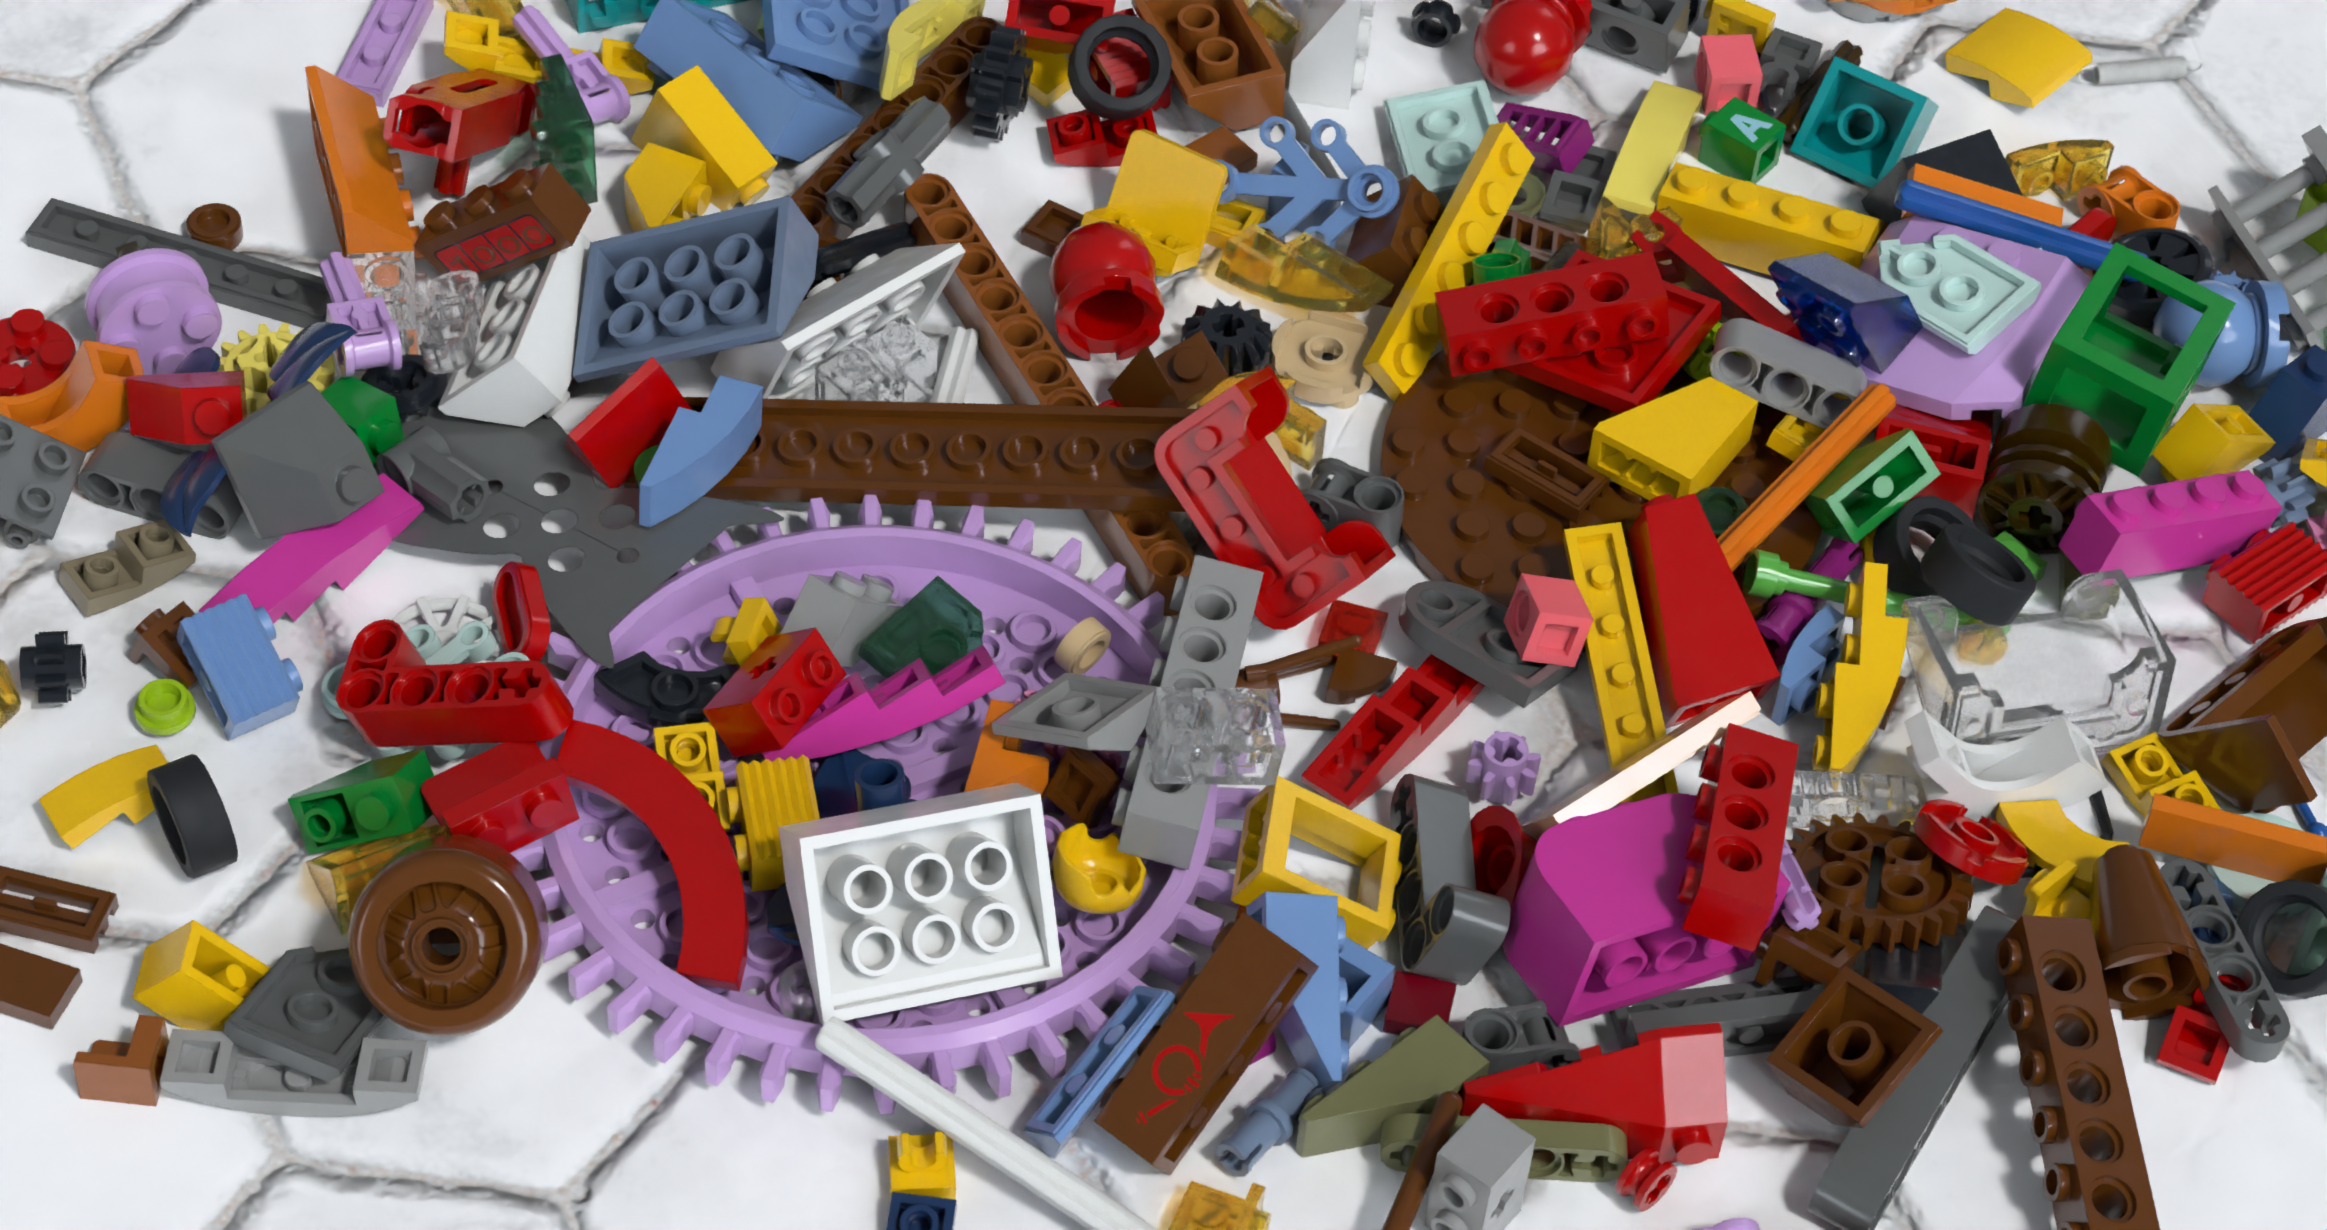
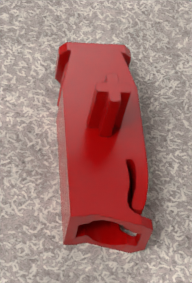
M482 68L475 71L449 73L413 84L404 94L389 99L383 137L393 148L439 158L433 188L438 189V192L448 195L452 193L463 196L466 191L472 156L509 144L516 135L521 136L531 130L539 93L534 83ZM402 110L399 129L396 130L399 111Z

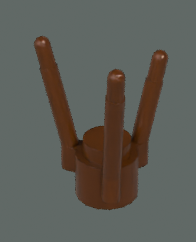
M1349 636L1266 663L1244 666V668L1239 670L1231 704L1242 703L1245 711L1244 715L1249 716L1251 727L1279 725L1315 730H1339L1341 723L1336 719L1271 712L1270 706L1280 704L1278 680L1334 665L1337 661L1334 654L1361 645V636Z

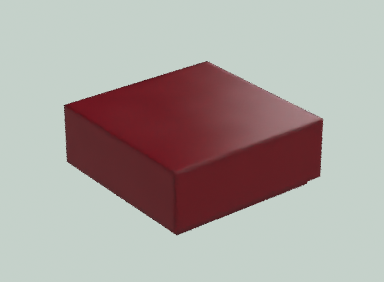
M1396 970L1384 1019L1383 1032L1400 1035L1409 1027L1418 1029L1435 1015H1438L1448 1024L1457 983Z

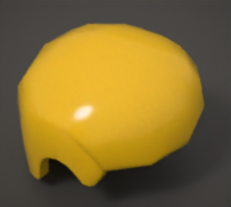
M1078 823L1060 832L1052 859L1051 871H1053L1052 879L1056 891L1067 904L1087 913L1112 914L1124 911L1139 899L1147 873L1146 868L1140 857L1117 851L1120 839L1116 833H1111L1103 839H1094L1088 835L1086 824Z

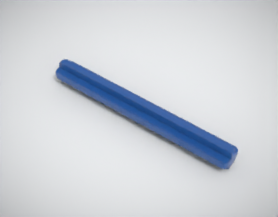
M1910 179L1901 181L1894 199V205L1898 209L2037 249L2042 247L2045 251L2068 257L2075 265L2094 271L2099 269L2114 245ZM2135 251V252H2137V253H2139V254H2141V255H2143V256H2145V257L2148 258V256H2147L2146 254L2141 253V252H2138V251ZM2127 274L2123 278V280L2132 283L2138 282V280Z

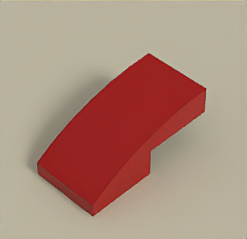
M2230 974L2218 976L2221 984L2230 990H2248L2244 981L2237 976ZM2198 988L2191 994L2192 1005L2184 1007L2177 1004L2156 1063L2215 1085L2230 1045L2202 992Z

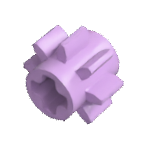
M1495 731L1486 740L1485 744L1474 740L1470 760L1467 764L1465 781L1468 783H1478L1481 800L1511 806L1512 802L1521 793L1529 796L1534 794L1541 755L1529 753L1528 745L1525 742L1526 737H1520L1510 732Z

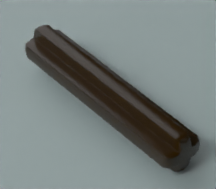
M1849 40L1838 43L1778 115L1776 120L1786 125L1784 141L1787 144L1794 142L1834 56L1859 66L1861 64L1860 57L1863 55V50L1859 45H1852Z

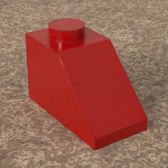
M1009 0L1005 26L1026 31L1024 38H1027V44L1025 49L1052 54H1070L1087 27L1099 18L1114 14L1116 0ZM1109 39L1097 45L1092 53L1107 52Z
M244 370L133 375L126 377L131 435L183 445L212 444V439L247 418Z

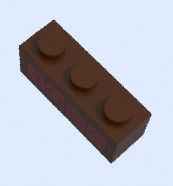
M549 162L529 171L519 169L512 173L505 181L491 187L487 185L478 186L466 197L452 203L447 200L438 203L426 214L423 220L426 226L414 246L457 292L573 246L592 209Z

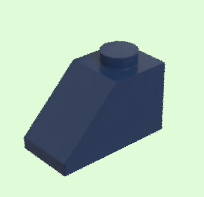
M2316 344L2281 369L2248 414L2276 442L2269 451L2258 458L2261 461L2266 462L2275 458L2279 462L2288 457L2292 458L2304 449L2307 438L2317 439L2327 431V352Z

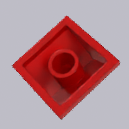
M651 357L568 433L565 448L588 466L593 476L607 488H618L634 474V464L638 456L646 449L661 443L678 407L692 410V408L661 365Z

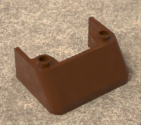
M2327 617L2293 624L2269 637L2156 732L2159 740L2178 765L2188 772L2196 770L2205 785L2240 811L2253 810L2254 813L2267 814L2281 806L2312 802L2318 796L2299 759L2327 736Z

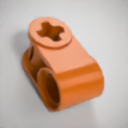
M2121 165L2112 170L2108 179L2100 184H2088L2080 189L2077 195V204L2082 216L2089 210L2100 207L2116 217V227L2111 236L2113 240L2127 233L2145 228L2166 227L2175 229L2181 208L2178 200L2173 195L2162 191L2145 179L2136 169L2128 165Z

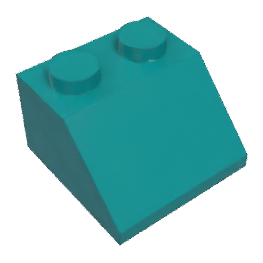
M1834 56L1789 151L1873 189L1902 158L1917 153L1939 106L1924 95Z

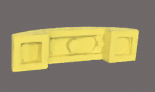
M919 0L904 9L894 19L889 29L879 79L881 98L891 101L911 87L914 82L918 60L938 47L962 22L969 18L982 17L985 0Z

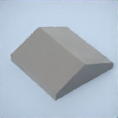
M1064 673L992 722L993 734L1087 750L1132 751L1160 703L1162 694L1160 687Z

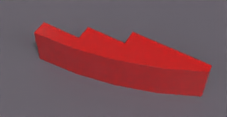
M1430 654L1417 670L1408 666L1381 698L1372 694L1302 773L1301 782L1332 802L1349 810L1354 809L1381 789L1418 757L1484 689L1485 685Z

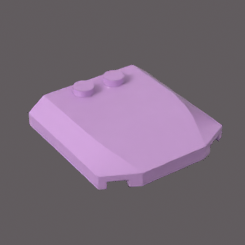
M1912 215L1890 223L1878 241L1900 239V244L1931 242L1935 235L1957 234L2041 283V290L2035 302L1976 355L1968 354L1883 303L1878 244L1876 243L1809 341V344L1861 367L1867 375L1868 386L1881 383L1887 385L1890 388V392L1896 397V404L1949 420H1970L1972 410L2002 409V418H2006L2013 410L2022 407L2052 340L2091 279L2066 256L1918 215Z

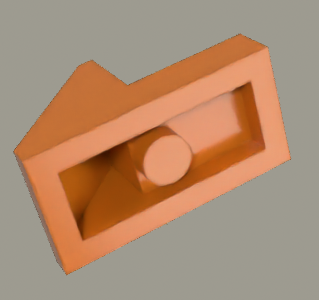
M991 699L964 792L1017 782L1040 793L1041 800L1046 797L1043 793L1048 785L1049 760L1043 756L1021 753L1023 739L993 734L991 723L1013 709L1015 703Z

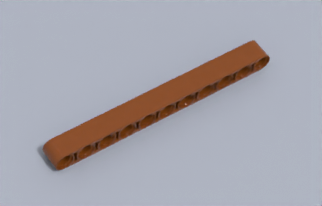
M922 174L912 185L904 190V222L911 225V233L917 237L915 247L960 243L965 249L964 256L942 292L966 329L973 328L978 332L979 350L1013 403L1018 405L1097 406L952 184L938 174ZM1083 510L1114 560L1126 567L1125 577L1139 599L1143 600L1158 591L1165 597L1164 616L1179 615V611L1169 609L1178 575L1190 577L1195 555L1168 512Z

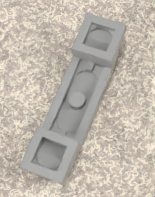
M172 1029L160 1084L162 1089L179 1096L244 1112L291 1117H339L368 1114L401 1107L419 1100L428 1053L427 1040L363 1037L361 1051L339 1077L326 1082L235 1045L225 1031Z

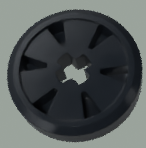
M2166 227L2145 228L2127 233L2111 242L2112 244L2117 242L2131 250L2144 253L2150 260L2194 282L2205 279L2214 280L2212 257L2208 248L2197 237L2185 231ZM2122 280L2108 311L2136 326H2153V319L2168 295L2140 281L2132 283Z

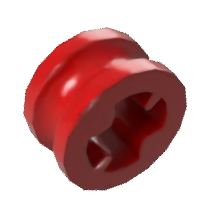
M1653 1147L1643 1149L1627 1164L1615 1186L1616 1192L1622 1197L1629 1195L1634 1197L1633 1205L1640 1212L1650 1209L1664 1196L1677 1174V1167L1671 1162L1662 1164L1658 1161L1659 1152Z

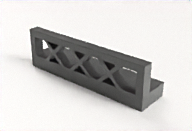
M1800 976L1775 978L1766 987L1756 981L1677 990L1609 1012L1621 1050L1639 1045L1637 1034L1665 1027L1720 1023L1723 1031L1724 1057L1773 1051L1824 991L1826 986L1811 983Z

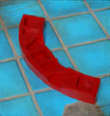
M572 719L567 727L556 760L565 774L568 785L600 795L634 814L650 830V833L664 850L673 867L679 885L683 911L682 945L676 972L695 984L740 992L747 962L749 941V917L747 915L746 895L742 872L735 852L715 811L697 787L674 765L652 749L628 736L602 726Z

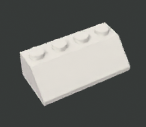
M582 232L578 234L573 246L494 277L437 407L445 415L525 427L542 415L547 418L555 415L566 404L570 397V392L567 389L573 377L591 242Z

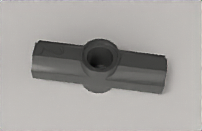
M925 96L914 100L898 115L889 127L874 134L856 150L853 155L856 162L825 194L827 199V207L825 209L836 223L844 224L852 230L864 226L888 199L903 192L922 175L924 168L921 164L952 132L949 126L951 116L941 103L933 102Z

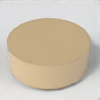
M1094 617L1082 620L1068 632L1059 644L1054 656L1055 662L1067 673L1081 675L1087 672L1106 652L1111 641V632Z

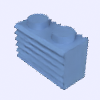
M240 594L238 597L231 598L225 603H219L213 608H207L203 612H198L192 617H186L180 621L176 635L177 642L181 646L183 654L187 657L188 663L192 667L193 673L197 677L199 685L203 688L204 694L208 698L209 704L213 708L215 716L218 718L229 741L295 712L300 699L298 692L303 690V683L293 661L290 658L280 660L271 642L276 639V631L264 607L260 606L254 609L247 594Z

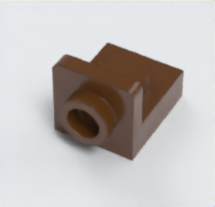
M184 601L167 614L161 608L156 609L133 631L138 639L128 656L136 664L145 657H148L168 679L180 682L188 691L192 690L199 682L188 663L187 657L183 654L181 646L177 642L176 635L180 621L186 617H192L195 612Z
M1787 922L1780 928L1772 925L1764 934L1756 950L1755 957L1762 960V963L1754 981L1766 987L1787 966H1790L1804 980L1823 984L1827 987L1844 965L1850 969L1854 967L1862 946L1820 923L1812 930L1805 927L1799 931L1791 929Z

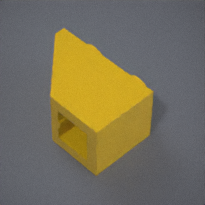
M648 142L624 174L625 213L634 232L702 216L709 206L712 195L711 186L707 185L706 161Z

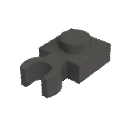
M1774 28L1759 60L1763 74L1760 92L1764 91L1766 85H1778L1784 89L1782 99L1790 100L1794 96L1797 83L1804 85L1810 78L1818 62L1823 43Z

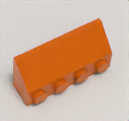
M316 65L306 66L305 74L314 148L343 257L352 260L363 290L417 282L415 259L424 258V256L414 245L421 232L419 226L409 227L408 222L414 221L412 200L409 189L399 190L398 185L404 184L403 169L399 153L389 154L388 149L394 148L383 137L386 117L379 118L373 96Z

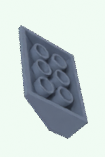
M789 195L590 242L573 369L574 379L577 382H583L636 370L651 357L659 364L781 337L815 280L819 234Z

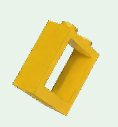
M1277 775L1246 805L1230 901L1246 908L1265 891L1337 896L1338 916H1342L1345 920L1346 937L1369 949L1375 942L1380 943L1387 938L1395 922L1396 911L1392 908L1394 887L1398 883L1402 872V863L1398 861L1401 834ZM1290 834L1361 867L1356 902L1285 869Z

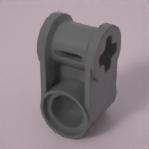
M1324 458L1317 462L1312 471L1313 480L1307 489L1301 490V493L1327 532L1350 519H1363L1372 523L1382 533L1391 548L1396 546L1401 538L1405 497L1400 484L1389 477L1378 476L1350 466L1340 459ZM1331 474L1334 475V477L1332 478V480H1331L1330 478H1328V476L1331 475ZM1320 511L1324 512L1322 516L1318 515Z
M1542 999L1523 1005L1476 1010L1467 1017L1461 1035L1490 1061L1488 1075L1535 1062L1545 1064L1549 1069L1568 1065L1581 1058L1580 1049L1576 1044L1569 1041L1565 1027H1559L1549 1015L1547 1006Z

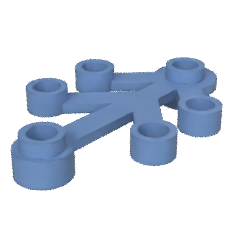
M1271 116L1262 123L1259 131L1260 138L1266 146L1279 153L1296 176L1239 173L1232 164L1220 159H1214L1226 166L1229 185L1222 192L1219 205L1231 202L1237 195L1293 198L1267 223H1259L1250 231V247L1256 253L1266 257L1279 254L1284 247L1285 236L1325 200L1345 202L1320 226H1310L1301 234L1299 244L1302 252L1316 260H1324L1330 257L1335 250L1336 239L1361 217L1379 219L1388 215L1395 208L1400 196V186L1396 176L1383 166L1376 164L1365 165L1346 142L1347 134L1344 127L1332 119H1321L1314 124L1310 133L1311 142L1317 149L1329 153L1348 179L1327 178L1295 139L1296 131L1293 124L1280 116ZM1282 124L1285 128L1284 137L1279 142L1274 143L1270 137L1271 130L1276 125ZM1328 127H1334L1336 131L1335 140L1329 145H1323L1321 141L1323 131ZM1379 183L1382 187V194L1378 200L1370 202L1367 198V190L1371 185ZM1271 230L1274 234L1273 244L1267 249H1262L1260 237L1265 231ZM1322 233L1325 238L1324 247L1318 252H1313L1310 242L1315 235Z

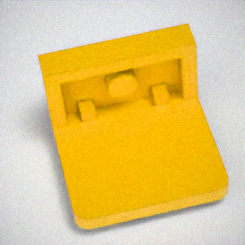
M1141 129L1134 131L1130 136L1108 205L1085 212L1080 226L1106 221L1120 224L1139 234L1155 259L1156 275L1169 277L1171 274L1197 266L1228 177V170L1223 163L1149 130Z

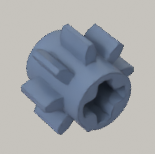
M2289 457L2279 462L2273 458L2252 468L2254 475L2264 482L2267 491L2283 507L2271 528L2281 524L2285 525L2288 522H2295L2297 524L2309 518L2305 506L2315 502L2317 489L2315 481L2300 470V464H2293L2292 459Z

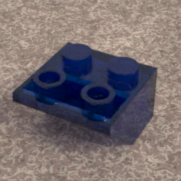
M1827 252L1774 260L1767 268L1778 288L1776 297L1789 309L1803 339L1813 346H1818L1821 342L1832 348L1838 357L1848 360L1857 368L1863 365L1882 375L1923 328L1907 294Z

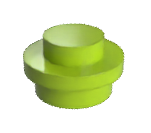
M163 678L151 681L141 689L134 704L136 722L146 732L155 735H170L182 731L191 724L196 714V706L193 695L180 682Z

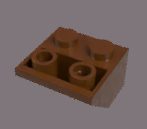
M1413 174L1398 181L1400 186L1399 200L1395 208L1388 215L1379 219L1361 217L1356 222L1341 268L1375 305L1393 307L1445 210L1438 197L1433 192L1427 190ZM1382 189L1368 195V200L1370 202L1378 200L1382 194Z

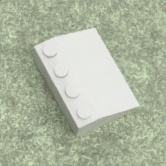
M960 243L898 248L882 258H879L877 254L869 255L857 263L850 271L851 275L836 282L831 277L816 285L807 294V299L801 302L781 337L721 350L711 367V371L717 379L719 375L763 386V399H791L922 325L966 251Z
M1016 782L778 827L786 888L821 1024L824 1025L831 1017H838L842 1021L1063 977L1040 793Z

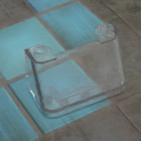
M2122 569L2083 575L2077 578L2066 590L2059 612L2016 617L2011 624L2005 626H1996L1984 622L1958 626L1959 618L1955 606L1942 596L1904 599L1901 618H1909L1906 651L1922 710H1925L1956 738L1977 745L2006 743L2027 736L2064 715L2092 741L2096 755H2102L2153 732L2158 733L2165 711L2176 658Z

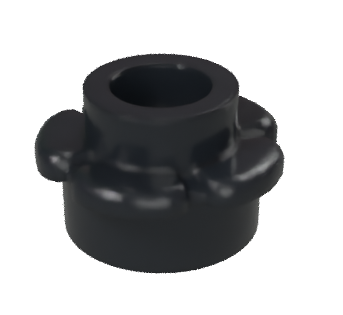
M1422 1L1412 11V16L1414 17L1411 22L1413 34L1425 46L1432 48L1442 47L1451 40L1453 34H1457L1460 30V17L1458 14L1453 13V6L1446 1ZM1432 18H1437L1440 22H1435Z

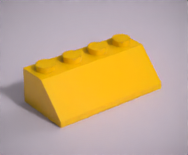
M1678 162L1673 166L1661 188L1657 201V211L1681 226L1686 235L1718 261L1837 295L1843 293L1888 227L1887 223L1875 217ZM1655 228L1653 242L1661 240L1665 232H1659Z

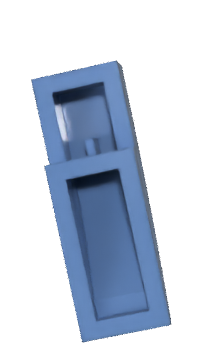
M719 375L701 412L678 407L640 483L639 525L650 528L679 513L705 495L732 470L746 453L761 428L763 386Z

